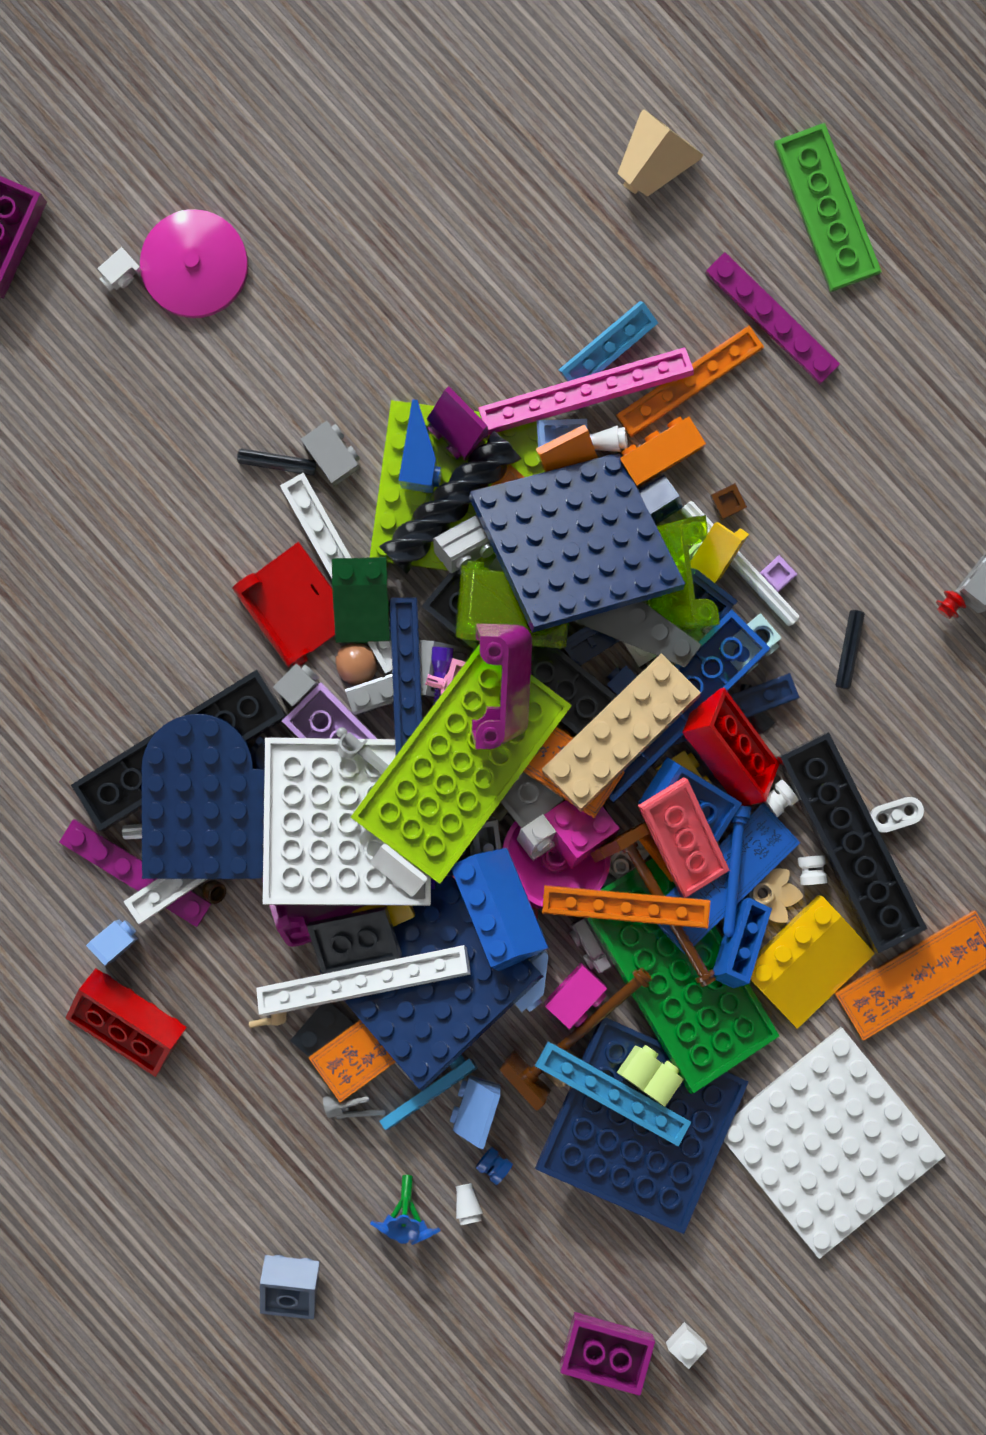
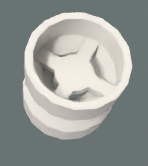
M780 780L775 784V789L769 792L764 803L776 817H779L784 813V808L788 805H794L799 800L792 789L783 780Z
M825 855L798 858V865L802 868L800 885L828 883L827 874L824 873L823 868L826 864Z

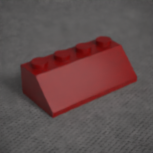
M720 688L689 714L682 733L712 771L715 778L718 779L727 791L728 795L742 803L740 806L766 802L779 767V762L727 690Z
M97 968L94 969L79 988L66 1015L67 1020L155 1077L166 1063L187 1028L178 1019L164 1013L156 1005L141 998L133 990L121 985L112 979L110 975L101 972Z

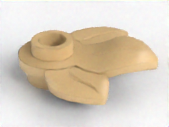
M782 868L773 869L764 880L759 882L749 892L751 899L772 908L769 920L778 923L787 922L788 914L786 907L796 904L803 898V894L797 887L787 883L790 871ZM760 888H765L767 891V895L764 898L758 897L757 892Z

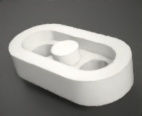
M905 797L875 807L870 812V815L879 832H889L920 821L924 814V808L918 799ZM907 805L913 809L912 814L909 816L904 813V808ZM882 813L887 816V821L884 824L878 821V816Z

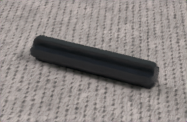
M242 448L239 449L237 454V462L239 464L315 475L317 463L314 460Z
M851 610L849 612L835 684L836 687L841 689H850L865 616V613L860 610Z

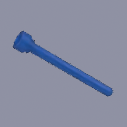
M740 806L731 820V823H733L723 928V933L726 937L733 936L735 929L744 825H747V821L751 818V807Z

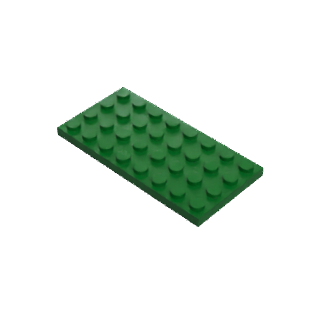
M651 858L645 863L664 896H666L676 885L674 881L671 882L654 859ZM636 868L600 889L604 891L651 895ZM587 918L625 984L634 978L633 972L641 967L652 977V981L647 988L641 986L632 996L670 1061L679 1069L678 1074L684 1079L683 1083L690 1094L695 1093L779 1037L777 1030L749 984L732 988L715 980L701 987L700 983L695 981L699 976L687 955L683 954L657 924ZM715 926L694 946L708 971L714 968L722 942V937Z

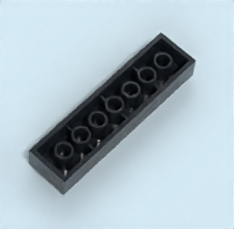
M459 569L449 573L422 605L423 613L472 653L480 644V640L475 638L476 624L521 625L527 628L532 636L531 675L572 705L559 724L574 737L617 697L538 631L532 633L525 620L464 570L461 571Z
M257 669L184 714H206L218 717L231 724L243 736L246 743L280 723L287 716V713L261 671ZM155 733L71 784L98 831H106L142 808V760L145 749Z
M823 733L777 756L776 758L793 792L797 796L798 802L872 950L876 953H881L927 930L830 733Z

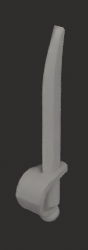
M344 727L337 729L336 733L340 738L337 743V751L341 757L349 759L358 753L377 771L383 774L389 765L365 745L367 743L366 739L362 743L350 732L347 734V730ZM342 741H344L354 751L346 750L342 745Z

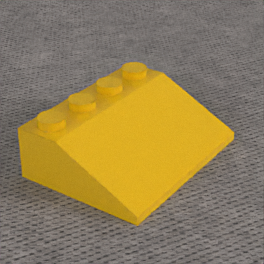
M817 895L759 951L750 981L798 1029L875 953L823 896Z

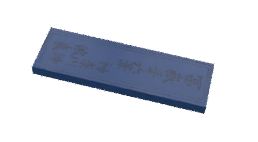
M764 803L751 813L750 820L747 821V825H744L737 904L800 844L797 838ZM733 832L718 845L728 867L730 865ZM729 871L687 897L711 901L708 928L682 926L693 946L725 916ZM676 886L666 895L681 897ZM657 924L658 927L670 938V940L683 952V954H685L684 950L682 949L680 943L675 937L670 926L664 924Z

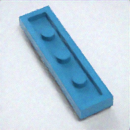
M639 301L558 371L567 382L601 372L658 324L657 320L645 303Z

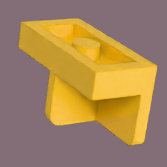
M719 522L714 523L690 561L689 567L699 570L716 583L722 578L749 534L741 528L734 533Z

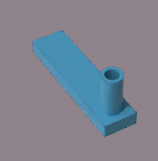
M461 1054L450 1065L452 1071L381 1119L380 1123L385 1130L391 1129L478 1069L473 1059L465 1060Z

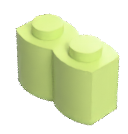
M635 1045L617 1073L653 1100L666 1106L684 1080L678 1075L679 1069L668 1061L662 1064L656 1059L659 1054L645 1045L642 1049Z

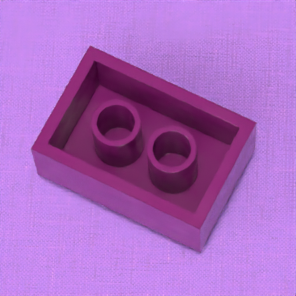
M574 1312L560 1361V1373L640 1396L655 1344L654 1336L648 1332Z

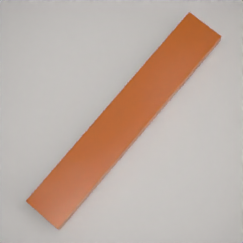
M749 325L692 363L694 369L692 376L659 385L616 414V418L622 427L626 428L629 437L632 438L763 350L764 346Z
M545 885L542 914L708 928L711 901Z

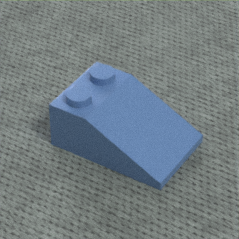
M469 1075L468 1081L462 1080L458 1096L462 1097L460 1107L454 1106L450 1122L454 1123L453 1131L476 1147L484 1149L500 1098L501 1084Z

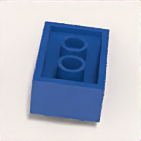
M412 399L399 483L403 489L433 493L434 487L440 486L442 471L441 467L437 466L418 400Z
M667 757L638 804L643 803L684 777L688 779L711 831L718 842L742 803Z

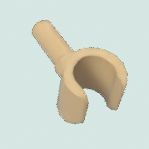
M287 1012L273 1014L271 1018L250 1021L249 1027L284 1024Z

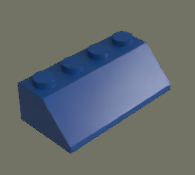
M508 848L475 854L454 864L451 870L491 968L501 971L549 949Z

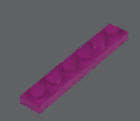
M726 252L706 270L705 273L819 385L840 365Z
M76 819L71 821L59 841L62 845L137 891L142 890L156 880L142 879L141 859ZM189 891L167 906L166 909L198 927L212 903L193 891Z

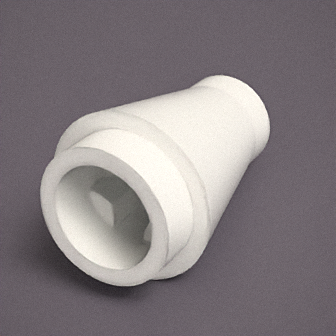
M617 425L590 434L595 450L621 452L622 449L628 448L625 427L619 428Z
M472 1183L456 1186V1219H459L460 1225L481 1221L480 1214H483L473 1191Z

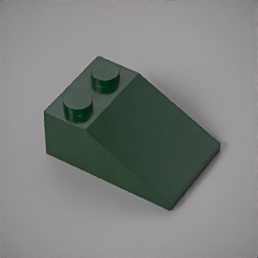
M387 557L332 558V592L336 643L389 642Z

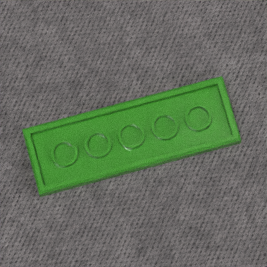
M822 123L776 140L774 142L776 152L829 291L833 292L881 274L882 271L826 124Z

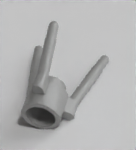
M331 1090L330 1096L323 1097V1105L328 1118L337 1117L338 1120L346 1117L385 1115L386 1113L385 1110L348 1111L350 1106L368 1102L369 1097L353 1100L346 1098L339 1102Z

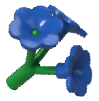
M402 1175L401 1199L391 1215L388 1214L384 1222L373 1220L370 1224L401 1244H406L411 1240V1245H414L441 1230L439 1227L435 1229L427 1228L425 1221H421L412 1201L413 1176ZM408 1207L414 1219H410V1217L408 1216ZM402 1208V1215L396 1218Z

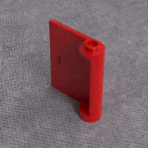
M300 542L294 544L258 572L249 574L232 587L235 594L288 668L295 664L299 666L305 664L309 660L307 655L335 636L332 587Z

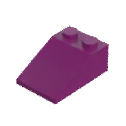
M448 386L427 417V423L430 425L427 430L437 440L442 438L448 444L446 449L456 460L461 457L464 461H467L472 452L488 440V426Z

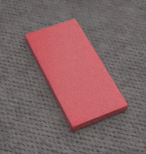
M683 777L638 805L681 897L687 898L730 871L688 779Z

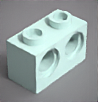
M761 613L747 624L754 632L763 630L767 633L768 641L766 644L771 648L766 654L767 657L780 647L776 642L781 639V636ZM742 630L733 637L741 641L742 646L749 650L750 656L745 662L730 661L738 671L761 650ZM729 642L724 645L723 650L728 656H734V650L738 646L733 642ZM757 663L750 671H752L757 665H759V663Z

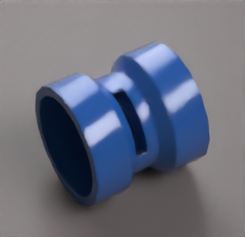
M490 1147L475 1168L479 1172L489 1175L490 1181L498 1185L510 1171L513 1163L508 1159L501 1158L499 1152L495 1148Z

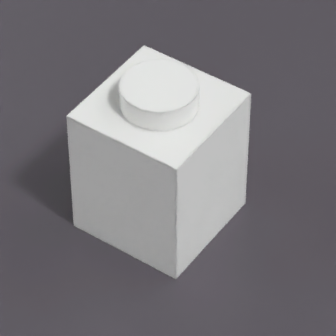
M685 1322L666 1341L668 1350L688 1369L707 1350L705 1341Z

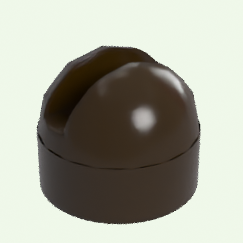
M209 880L204 884L202 893L206 900L217 904L224 899L226 887L219 881Z

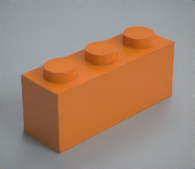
M681 416L667 424L669 429L662 433H659L657 430L645 437V443L641 446L636 447L633 444L621 452L622 457L619 460L633 479L637 488L705 447L706 442L690 416L684 420Z

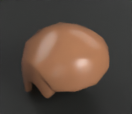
M354 642L341 647L338 651L335 663L338 674L343 681L352 686H357L373 679L377 672V662L371 648L363 643Z

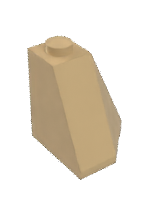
M643 109L617 174L625 180L623 186L632 193L636 194L640 191L648 197L698 162L703 157V154Z

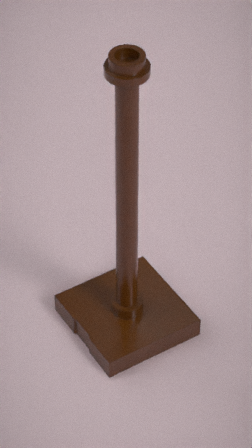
M646 822L628 829L590 853L595 863L620 851H623L624 854L627 853L650 894L664 896L636 848L639 846L636 841L651 833ZM669 925L699 976L695 981L700 983L701 987L715 981L714 970H707L682 926Z
M642 967L639 970L636 969L633 972L634 978L562 1040L557 1047L567 1052L641 986L647 988L652 981L649 973ZM514 1050L506 1057L500 1072L528 1103L538 1111L545 1105L547 1096H549L551 1091L539 1078V1075L544 1071L535 1067V1065L532 1068L529 1067Z

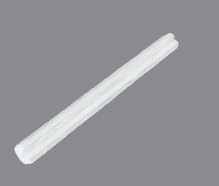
M690 501L681 511L700 533L706 537L713 523L694 502ZM738 551L730 565L787 626L793 625L799 619V615Z

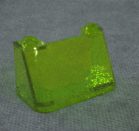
M706 515L693 516L656 526L685 582V587L683 590L646 600V604L685 633L704 631L720 625L719 613L715 603L709 599L695 600L688 545L701 543L706 538L708 532Z
M468 561L467 565H461L455 624L457 638L476 640V624L521 625L530 632L532 646L567 647L569 622L532 633L503 571L489 570L484 567L483 562Z

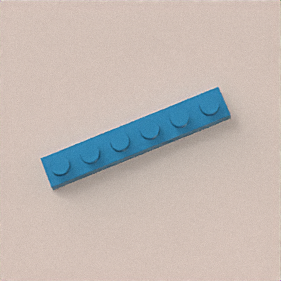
M547 1042L535 1064V1067L676 1146L680 1145L691 1124V1121L550 1042Z

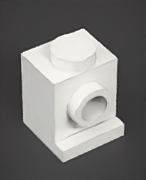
M122 247L97 268L103 275L99 279L109 291L113 288L115 290H118L120 287L125 288L133 281V275L137 273L141 276L142 271Z
M542 814L521 828L517 840L534 861L555 847V843L552 840L556 830Z

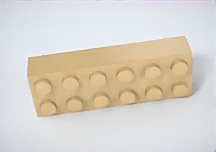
M661 653L542 768V773L582 812L700 697L701 692Z

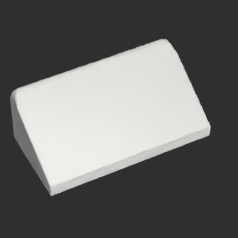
M383 844L371 860V864L410 896H414L427 880L423 873L387 844Z

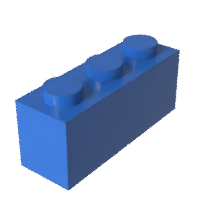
M751 898L741 900L737 904L734 934L731 937L723 936L713 968L717 981L732 988L750 983L772 908Z

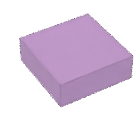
M780 555L760 572L777 592L798 575Z

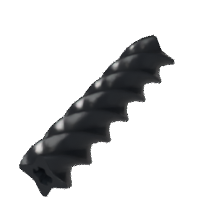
M493 431L487 443L479 446L472 452L468 463L456 468L449 482L436 488L430 501L421 504L414 511L411 521L401 524L395 530L392 540L381 544L379 548L402 571L408 574L412 561L422 559L429 552L431 542H434L433 538L448 531L451 522H456L466 515L469 503H471L469 499L470 492L486 488L488 484L499 481L505 475L507 465L518 462L522 458L515 452L508 441Z

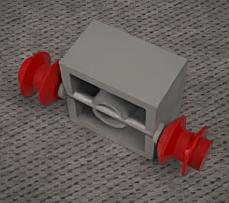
M986 552L955 591H944L945 600L936 601L939 606L937 610L948 619H951V617L958 618L959 616L956 611L959 608L966 609V605L978 614L986 611Z

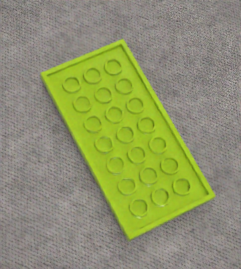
M480 644L350 817L439 884L572 706L531 675L529 719L526 731L497 748L475 749L471 734L472 720L482 718L486 713V706L500 707L502 665L486 663L480 655Z

